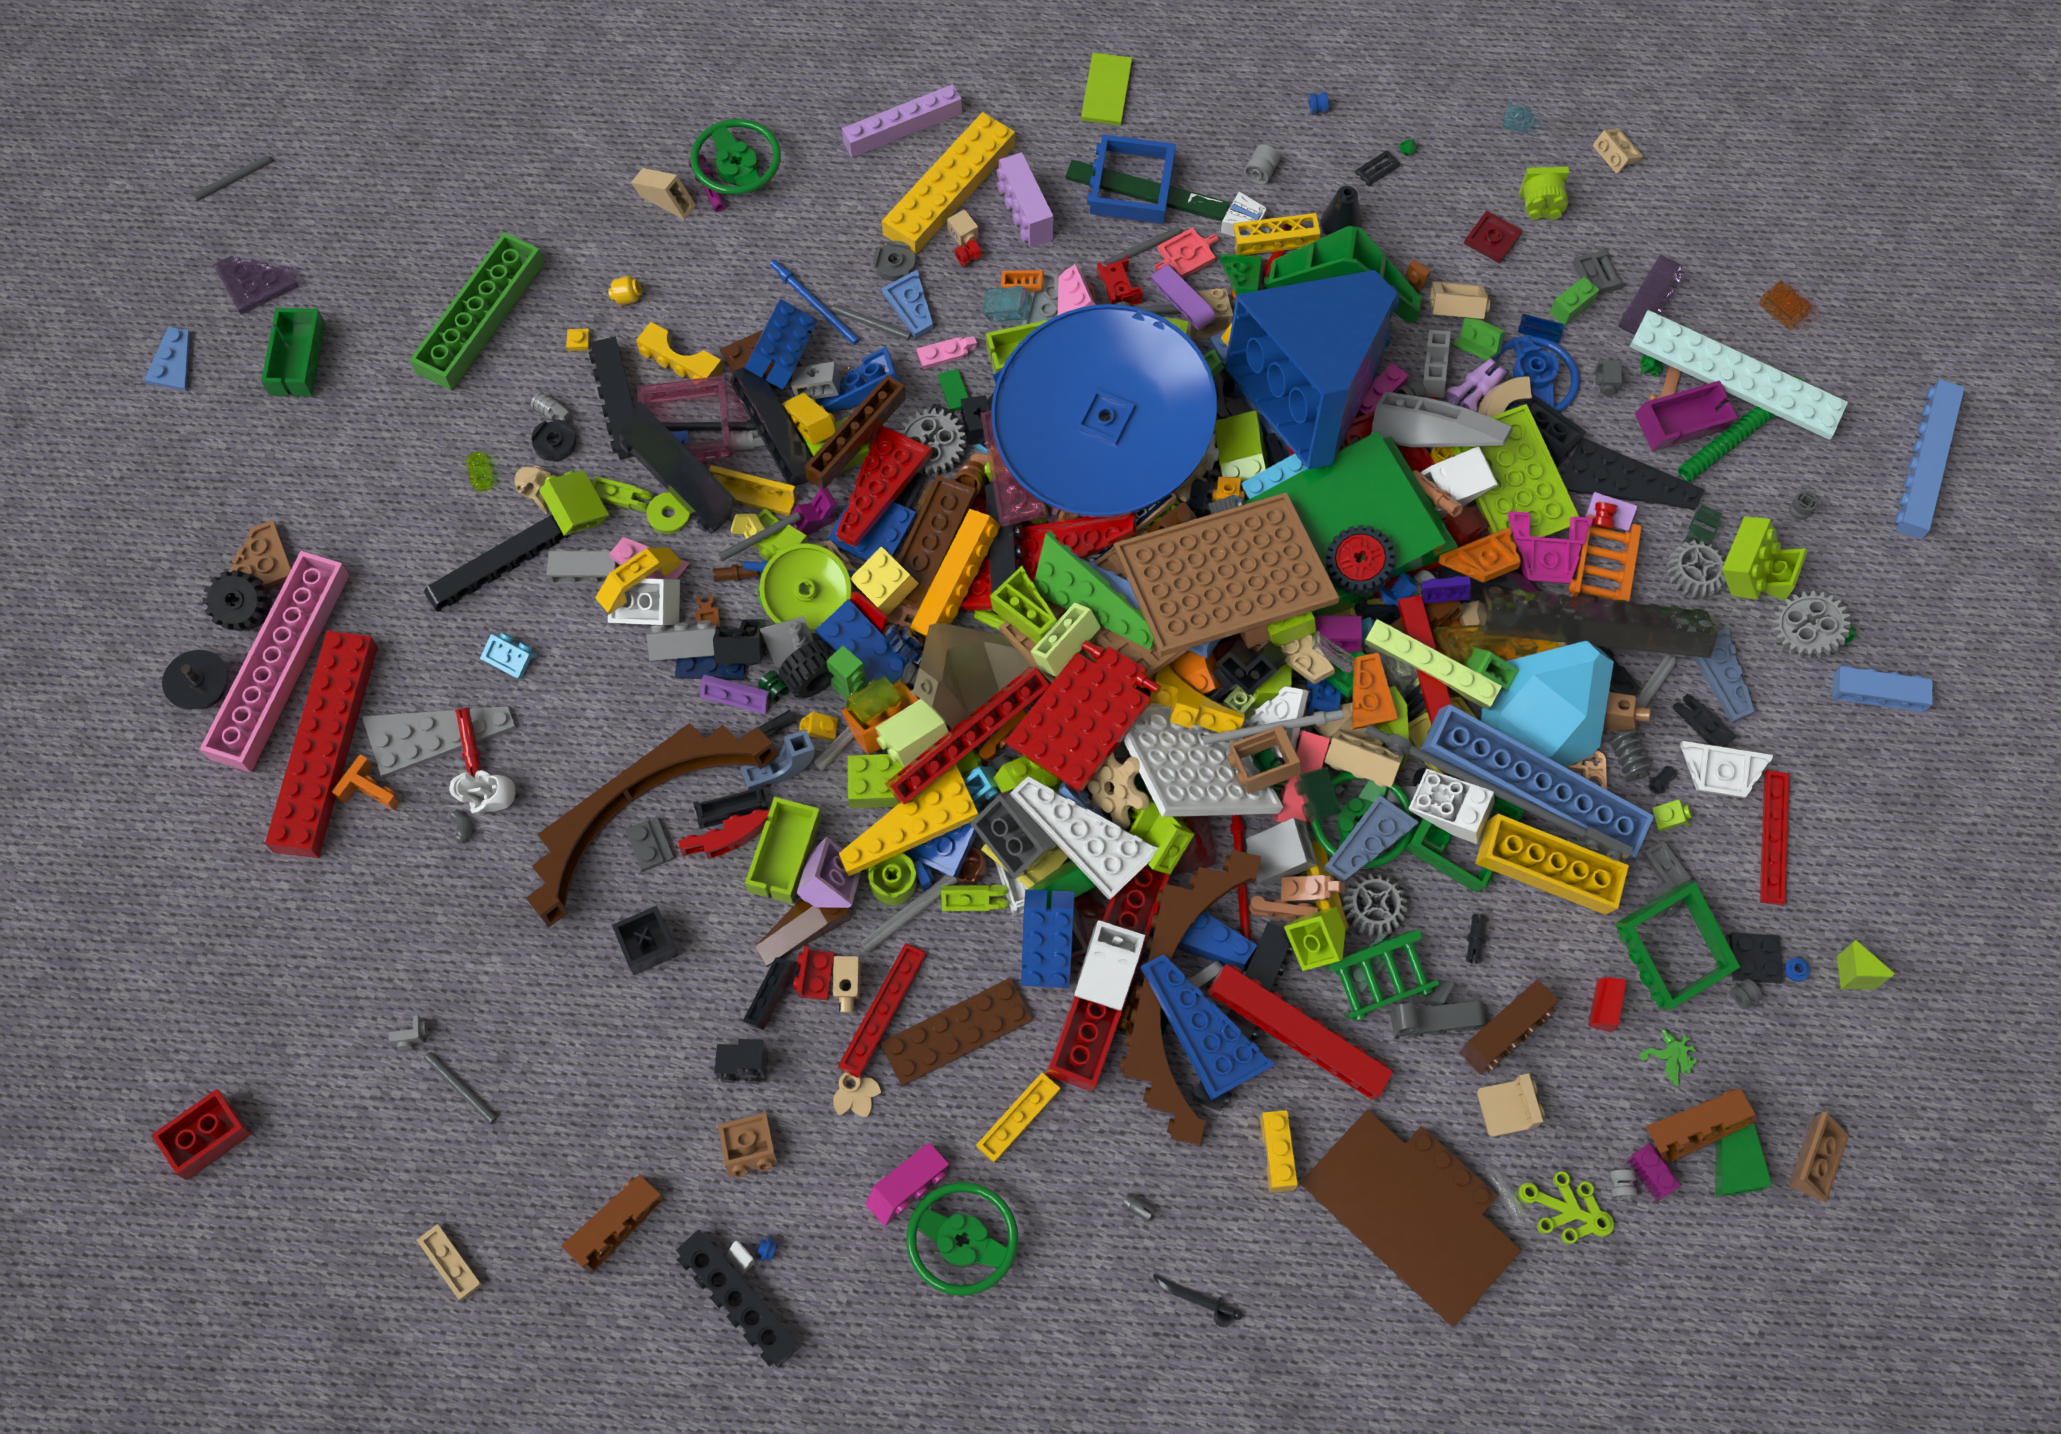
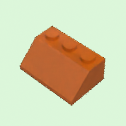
M899 681L841 711L857 743L869 755L881 749L876 739L879 735L875 727L919 699L911 694V690L904 683Z

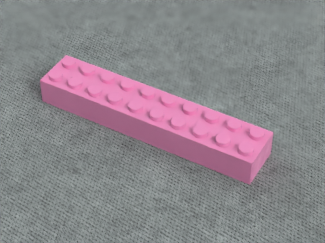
M300 551L200 747V750L209 760L250 773L252 772L350 576L342 563Z

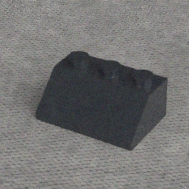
M1533 395L1524 404L1528 405L1554 464L1558 468L1571 454L1587 431Z

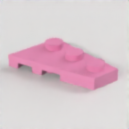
M623 537L608 556L619 565H622L645 548L651 547ZM680 559L683 564L665 577L659 570H656L645 579H677L690 563Z

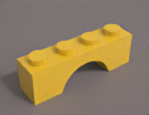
M650 322L636 339L638 351L643 357H651L660 366L672 368L678 376L690 378L698 387L705 386L709 389L723 372L721 359L704 350L690 356L680 355L670 349L671 339L669 332L653 322Z

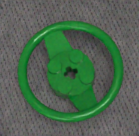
M746 119L724 120L708 127L695 140L690 155L691 167L697 179L707 188L728 195L751 194L757 189H762L774 177L781 161L780 145L774 134L765 126ZM727 128H749L759 132L769 141L773 151V159L769 169L761 178L757 174L759 166L755 152L749 146H746L745 142H736ZM710 136H712L717 150L716 165L720 178L727 184L730 183L737 186L718 184L710 180L702 172L699 165V152L704 142Z
M1348 771L1328 780L1318 791L1311 808V825L1314 835L1321 847L1331 857H1333L1338 849L1329 842L1321 827L1320 811L1323 801L1334 787L1343 782L1355 779L1369 780L1367 778H1357ZM1369 780L1359 797L1351 799L1339 812L1336 822V829L1341 837L1339 847L1377 797L1380 795L1384 798L1386 788L1398 798L1404 812L1414 818V813L1408 809L1411 802L1402 788L1395 782L1392 787H1381L1375 784L1374 781ZM1414 828L1404 835L1391 851L1376 857L1364 868L1382 866L1396 859L1407 848Z
M970 1182L950 1183L930 1192L915 1208L907 1228V1251L915 1271L931 1287L950 1295H974L994 1286L1009 1271L1018 1249V1228L1010 1207L991 1189ZM968 1192L980 1195L992 1202L1004 1217L1008 1230V1247L1006 1248L989 1238L982 1222L974 1216L954 1214L948 1218L930 1211L928 1208L938 1199L952 1193ZM917 1229L938 1245L943 1259L951 1266L965 1268L971 1267L974 1264H980L997 1269L986 1279L974 1284L954 1285L944 1282L935 1277L923 1264L917 1249ZM963 1235L968 1236L967 1240L970 1243L959 1247V1242L956 1239Z

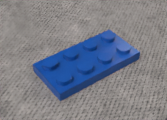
M849 599L815 630L834 652L844 646L863 662L867 687L874 694L889 687L903 674L906 665L909 663L892 650L890 642Z

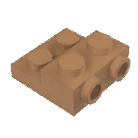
M766 1112L718 1125L723 1159L728 1176L742 1178L747 1175L748 1171L756 1169L768 1171L772 1168V1165L778 1164Z

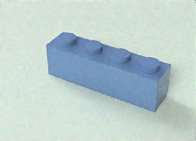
M1840 666L1833 674L1832 700L1925 713L1932 705V679H1926L1918 675L1904 676L1897 672L1883 673L1875 669L1862 670L1855 669L1853 666Z

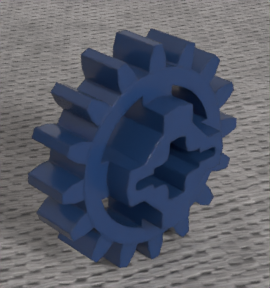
M893 623L885 633L887 635L886 639L890 641L889 644L892 646V650L906 661H914L919 665L925 645L923 637L908 626L902 627L898 623Z

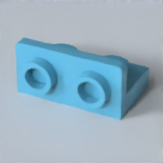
M503 632L500 635L491 634L480 659L518 679H522L531 658H537L538 654L532 651L533 647L523 642L519 644L514 642V637Z

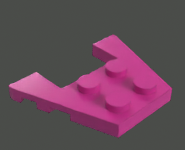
M1508 512V519L1521 561L1523 576L1533 582L1571 583L1580 558L1578 556L1582 544H1585L1587 538L1585 535L1588 527L1592 524L1593 518L1570 517L1569 539L1530 536V513Z

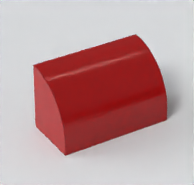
M1606 977L1596 981L1588 1022L1589 1027L1612 1033L1619 1026L1627 980Z

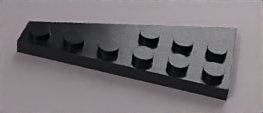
M1582 438L1562 477L1567 491L1576 492V494L1592 495L1596 492L1619 500L1665 504L1670 507L1693 510L1696 509L1705 490L1585 438Z

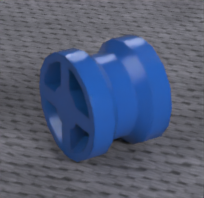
M1321 92L1318 95L1315 93L1309 94L1308 104L1311 114H1316L1317 111L1328 112L1329 101L1327 92Z

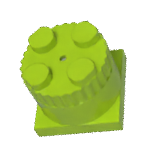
M1534 167L1526 169L1519 190V198H1524L1526 212L1531 220L1534 221L1540 218L1556 220L1562 217V212L1568 207L1565 183L1569 175V167Z

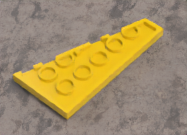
M956 763L905 805L899 803L839 853L848 876L968 824L979 815Z

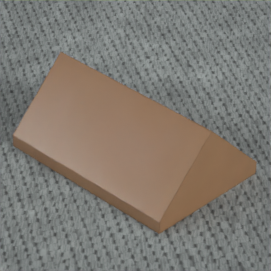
M1822 1112L1811 1120L1789 1183L1790 1187L1825 1203L1827 1202L1849 1137L1827 1112Z

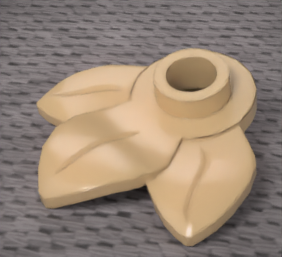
M845 1072L839 1079L840 1089L833 1097L834 1108L839 1116L851 1109L861 1117H868L872 1108L871 1097L881 1094L880 1087L872 1078L861 1077L859 1079ZM849 1080L856 1082L853 1088L847 1087L846 1084Z

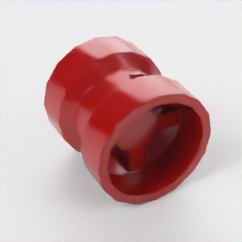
M974 239L968 241L964 246L960 245L954 248L955 256L962 267L969 265L972 260L977 261L982 258L981 249Z
M1596 502L1594 508L1596 515L1593 517L1591 525L1599 528L1613 529L1615 524L1613 516L1617 513L1618 506L1611 503Z

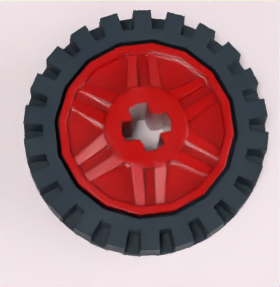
M1358 525V528L1348 527L1347 531L1342 530L1339 536L1336 535L1333 538V542H1330L1326 555L1327 571L1332 582L1340 590L1343 589L1345 593L1349 594L1351 592L1355 596H1359V594L1366 596L1369 592H1372V594L1376 593L1379 588L1385 587L1386 582H1389L1395 568L1393 545L1385 534L1382 535L1378 529L1376 531L1373 530L1371 526H1367V528H1363V525ZM1361 557L1364 558L1365 561L1357 563V560H1360Z

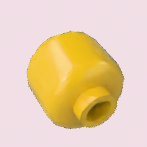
M624 276L612 280L608 293L612 301L615 300L618 305L623 306L637 302L642 294V289L637 279H634L632 276Z

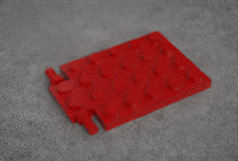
M1087 640L1083 642L1081 648L1092 654L1097 662L1094 663L1076 652L1005 741L1008 747L1079 793L1083 791L1152 703L1151 698L1137 690L1136 687H1145L1155 694H1158L1161 690L1159 684L1149 679V675L1146 674V668L1110 646L1107 649L1101 646L1097 647Z

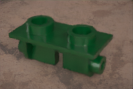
M1272 747L1250 755L1253 759V765L1260 773L1282 765L1280 761L1273 765L1278 757ZM1289 779L1268 787L1284 791L1283 784H1286Z

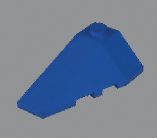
M887 347L866 356L861 360L863 364L854 371L852 369L846 372L847 376L840 382L838 396L814 399L819 406L822 405L826 412L858 406L887 374L903 384Z

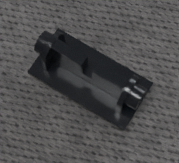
M1208 475L1207 481L1195 479L1191 483L1188 506L1196 517L1210 515L1209 503L1211 502L1207 501L1208 498H1212L1214 485H1210V475Z

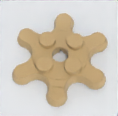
M1113 751L1088 783V789L1093 794L1090 805L1092 808L1094 806L1099 808L1101 812L1110 813L1113 823L1120 826L1122 830H1126L1130 827L1129 807L1133 806L1136 809L1144 810L1149 806V798L1144 792L1139 791L1134 784V778L1140 769L1139 760L1135 757H1130L1124 764H1120L1116 761ZM1110 782H1111V783L1114 785V787H1115V788H1114V792H1110V791H1109V790H1111V788H1110Z

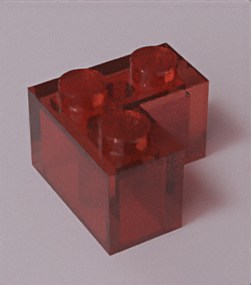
M1466 505L1463 506L1461 514L1457 517H1452L1449 513L1445 516L1447 519L1443 523L1457 544V548L1474 542L1483 536L1490 527L1489 523L1474 506L1470 508Z

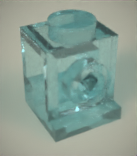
M1508 101L1501 129L1525 134L1527 127L1531 128L1534 120V115H1531V108L1512 105V102Z

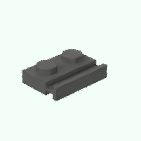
M658 817L625 829L642 872L674 860Z

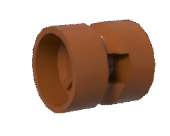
M968 461L961 466L953 481L976 488L979 494L987 479L985 467L979 462Z

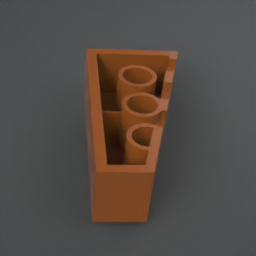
M1740 1088L1737 1090H1727L1720 1097L1707 1100L1700 1105L1650 1124L1646 1128L1663 1160L1668 1165L1757 1122L1758 1119Z
M641 1175L636 1178L633 1177L625 1184L624 1189L618 1195L611 1198L597 1214L563 1243L561 1247L589 1274H592L650 1215L664 1198Z

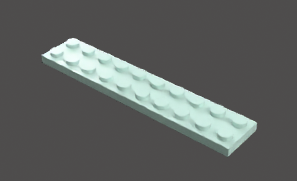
M1649 310L1646 312L1629 346L1708 384L1720 381L1725 392L1829 440L1832 438L1848 403L1841 398Z

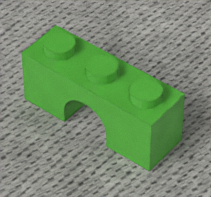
M842 646L826 662L828 670L834 675L831 679L832 688L852 705L855 701L859 702L864 699L868 688L863 662Z

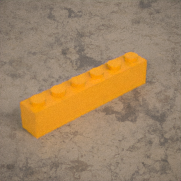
M969 509L910 626L914 632L921 635L924 639L927 637L930 624L944 623L951 625L954 617L957 615L958 609L967 595L968 589L1001 526L990 515Z

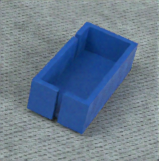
M780 299L770 315L745 369L762 378L770 363H775L766 380L784 389L818 320Z
M1025 889L1021 986L1069 988L1074 892L1052 891L1051 909H1046L1047 890Z

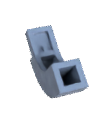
M806 729L784 736V745L777 752L779 756L761 770L757 766L745 765L740 767L748 790L758 788V785L770 784L772 786L788 780L810 764L814 757V747Z

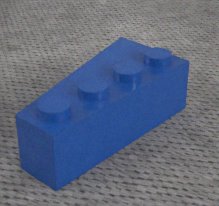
M1203 912L1188 929L1177 949L1211 960L1212 962L1219 961L1223 966L1226 964L1229 966L1234 965L1243 971L1254 955L1257 945L1208 913ZM1152 927L1149 937H1154L1155 928Z

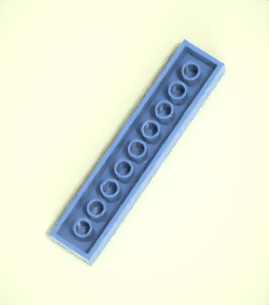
M1450 704L1439 709L1421 747V750L1585 829L1591 827L1633 847L1631 855L1627 859L1636 858L1654 818V815Z

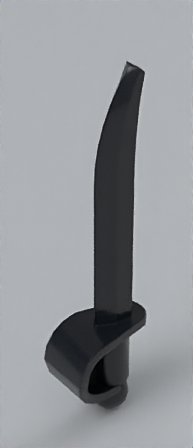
M1153 1274L1155 1281L1170 1294L1213 1310L1214 1322L1219 1327H1227L1232 1323L1233 1319L1240 1320L1243 1317L1240 1310L1234 1311L1235 1308L1220 1303L1221 1297L1216 1301ZM1218 1313H1219V1314H1222V1315H1224V1316H1227V1317H1229L1230 1319H1229V1320L1221 1319V1318L1218 1316Z

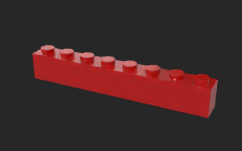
M1226 964L1220 969L1206 992L1208 995L1367 1098L1374 1100L1380 1097L1393 1071L1387 1068L1386 1063L1366 1055L1367 1052L1363 1048L1349 1044L1340 1033H1332L1325 1028V1024L1320 1020L1309 1018L1300 1007L1291 1006L1283 1001L1284 998L1280 994L1264 989L1263 984L1258 980L1247 978L1238 967Z

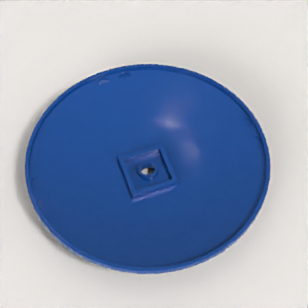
M1116 304L1092 305L1070 310L1053 317L1033 330L1018 344L1004 364L998 377L992 400L993 435L1001 458L1011 475L1025 490L1043 503L1067 513L1089 517H1113L1143 510L1158 503L1180 488L1191 477L1207 453L1214 434L1217 417V396L1210 368L1203 354L1189 336L1176 325L1155 313L1137 307ZM1102 413H1110L1112 415L1111 419L1106 422L1101 421L1099 417Z

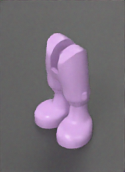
M1490 358L1473 372L1468 373L1463 384L1448 388L1445 391L1444 397L1453 405L1460 403V407L1478 412L1477 404L1481 397H1484L1488 391L1498 385L1507 371L1500 366L1488 376L1497 363ZM1477 387L1472 394H1470L1463 400L1464 396L1471 388Z

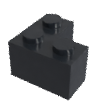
M743 619L739 629H716L713 636L715 664L731 666L745 663L752 666L761 663L767 647L760 628L766 627L765 619Z
M1238 638L1224 650L1216 665L1250 695L1279 670L1287 656L1271 641L1255 653L1250 648L1248 649L1246 644Z
M739 1039L738 1045L717 1044L715 1076L723 1083H735V1079H743L748 1084H759L760 1080H766L769 1051L764 1040Z

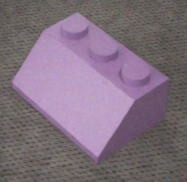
M828 837L809 853L797 894L814 907L849 908L854 900L861 871L848 876L839 855L843 849Z

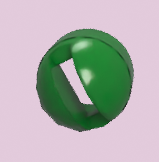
M1413 138L1405 140L1398 145L1401 153L1405 156L1413 155L1416 151V143Z

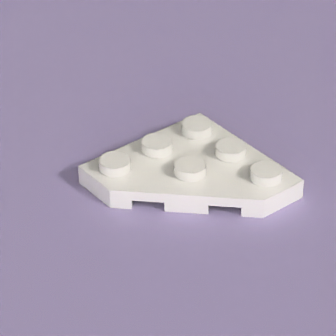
M1285 686L1279 691L1277 697L1272 701L1268 700L1255 711L1256 714L1249 720L1245 719L1242 728L1303 717L1309 691ZM1300 727L1285 730L1294 750ZM1277 745L1272 747L1277 757L1283 758Z

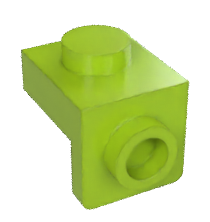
M1680 799L1652 808L1658 830L1660 831L1683 824L1686 827L1691 826L1690 818H1693L1692 811L1689 805H1685Z

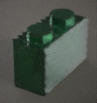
M1327 767L1296 777L1297 782H1294L1295 790L1298 796L1302 795L1304 801L1302 811L1305 818H1309L1310 823L1341 813Z

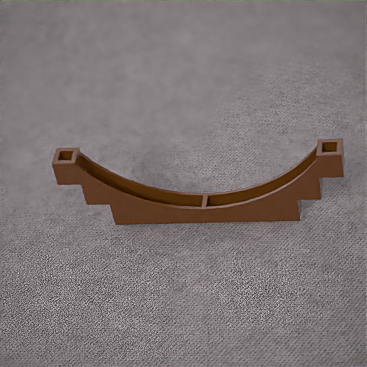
M690 723L537 834L550 853L532 865L544 885L533 891L526 899L549 928L568 914L565 909L568 891L578 864L589 845L602 828L629 803L668 780L694 771L732 765L757 766L761 770L779 756L773 743L758 727L745 734L740 740H737L724 725L704 738Z
M1232 850L1231 856L1225 857L1223 870H1227V873L1199 867L1197 873H1192L1189 886L1194 887V890L1165 884L1164 890L1159 889L1156 904H1160L1159 914H1153L1151 927L1155 928L1154 937H1148L1146 951H1149L1150 955L1148 961L1143 960L1142 965L1163 954L1171 961L1186 932L1203 912L1230 891L1248 882L1255 883L1261 856ZM1145 977L1143 985L1138 984L1135 998L1140 999L1138 1009L1133 1008L1130 1022L1134 1023L1132 1033L1127 1032L1125 1046L1129 1047L1127 1057L1122 1056L1119 1070L1124 1071L1123 1078L1152 1084L1151 1088L1146 1087L1143 1102L1148 1103L1147 1109L1175 1115V1119L1170 1118L1167 1133L1171 1134V1140L1200 1146L1206 1120L1197 1117L1175 1083L1163 1047L1160 1027V1003Z

